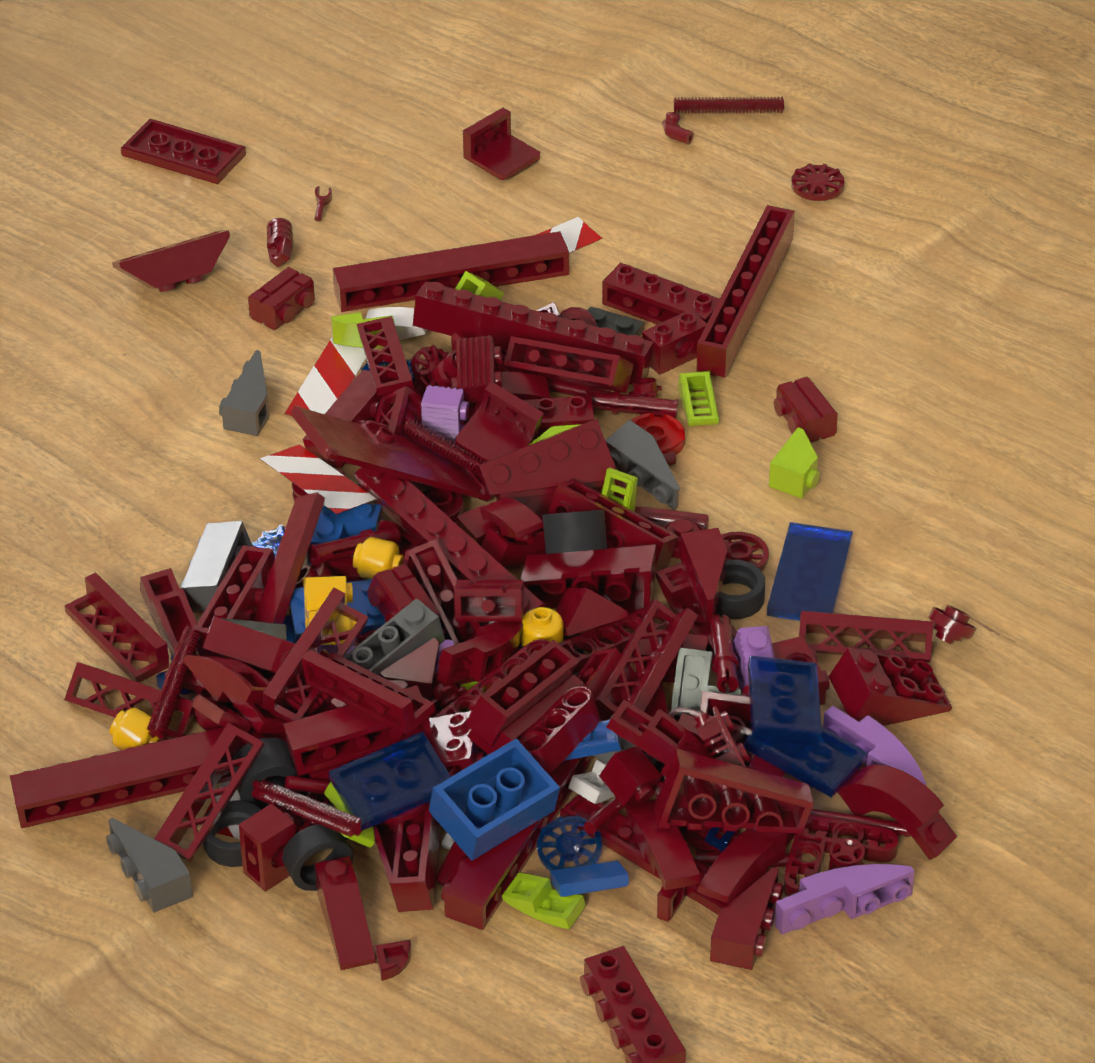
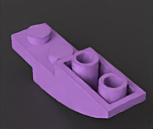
M834 706L824 712L822 737L826 738L831 744L840 747L867 766H891L912 775L926 785L923 774L915 759L906 747L883 725L868 715L858 722Z
M869 864L832 869L800 879L798 893L776 901L775 926L783 935L795 929H802L806 925L825 917L834 916L842 910L846 912L850 919H854L864 914H870L876 909L893 902H900L912 895L914 870L911 866Z

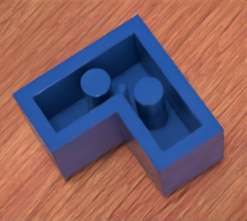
M365 503L335 514L323 505L310 545L359 535L362 530H378L382 520V505ZM307 551V565H310V566H311L312 564H311V562H310V560H309V558H308V551Z

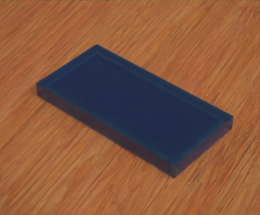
M790 522L768 601L766 616L800 621L801 611L834 613L852 543L853 531Z

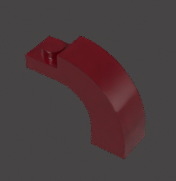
M869 765L854 772L836 789L854 815L862 816L868 812L875 811L885 813L897 820L909 832L929 860L937 857L957 838V835L939 813V810L944 806L941 800L926 785L902 770L886 765Z

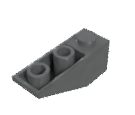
M256 350L251 359L245 362L243 371L239 378L233 381L228 396L221 400L219 414L222 416L223 429L258 436L269 419L266 383L261 352L259 350Z
M628 420L605 440L616 469L637 477L638 487L648 491L660 503L676 510L678 508L680 487L659 446L650 433L631 420Z
M416 598L350 651L344 658L380 675L382 670L431 639L436 638L439 645L444 642L445 638L439 617Z
M114 818L108 820L110 835L106 836L109 850L112 855H119L126 878H133L138 898L141 902L146 900L153 913L193 897L190 873L174 849Z

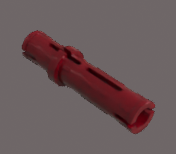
M586 391V396H591L594 410L612 411V415H618L619 412L639 415L655 413V416L663 417V414L670 415L675 419L677 417L678 399L626 395L615 391L614 393Z
M396 526L376 531L371 529L362 530L359 535L310 545L308 548V558L311 564L319 565L320 563L354 556L357 545L364 543L369 537L392 541L399 546L401 534Z
M716 615L710 620L714 648L712 668L717 676L718 690L726 693L725 684H728L729 693H732L739 686L736 673L739 663L733 649L731 620L728 616L722 615L723 624H720L719 615Z

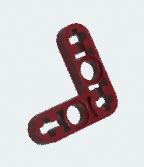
M810 815L803 833H795L784 873L783 891L788 897L799 892L800 885H796L799 874L808 877L820 873L825 853H830V846L843 835L855 837L865 849L864 860L886 863L892 861L897 856V834L883 827ZM863 840H867V845L863 844ZM810 854L816 859L804 862L799 860L796 855Z

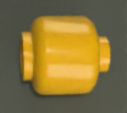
M369 537L364 543L357 545L353 558V567L357 568L360 577L373 579L377 572L387 569L392 570L394 567L401 566L404 556L399 555V548L396 543Z
M539 607L524 614L521 637L523 647L538 639L549 642L555 640L557 643L564 641L563 620L561 615L555 610Z
M130 708L126 712L120 711L109 730V734L112 735L113 745L120 750L156 743L162 739H159L157 736L152 738L148 734L147 726L151 716L137 708Z

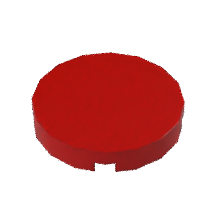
M655 413L639 415L631 420L654 437L662 454L674 452L676 456L682 451L685 445V428L679 420L663 414V417L655 416Z

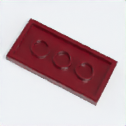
M150 118L121 147V155L218 185L246 156V147Z

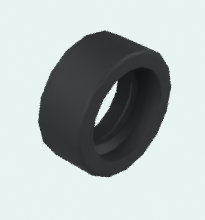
M727 560L723 585L730 583L741 584L750 588L751 591L742 595H728L720 592L715 613L720 617L726 615L730 619L750 617L757 613L764 604L765 576L752 563L742 560Z
M241 800L229 801L203 842L204 850L208 857L219 865L241 867L240 842L230 843L221 841L215 837V834L230 825H239L262 809L250 802ZM213 808L209 812H207L205 816H208L213 810Z
M317 824L299 831L288 841L283 850L282 862L295 886L306 891H317L315 864L310 866H303V864L310 856L321 850L333 849L331 854L320 862L349 856L353 865L354 853L346 838L340 832Z

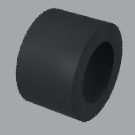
M604 510L542 515L546 554L607 549Z
M279 738L259 739L264 742L265 746L237 788L241 801L253 803L257 807L264 809L270 804L254 798L251 794L254 790L252 783L255 780L262 782L265 779L268 782L285 788L287 776L303 778V775L298 776L287 742ZM246 744L234 755L232 760L246 757L253 746ZM240 766L234 767L235 773ZM293 791L301 795L303 793L301 791Z

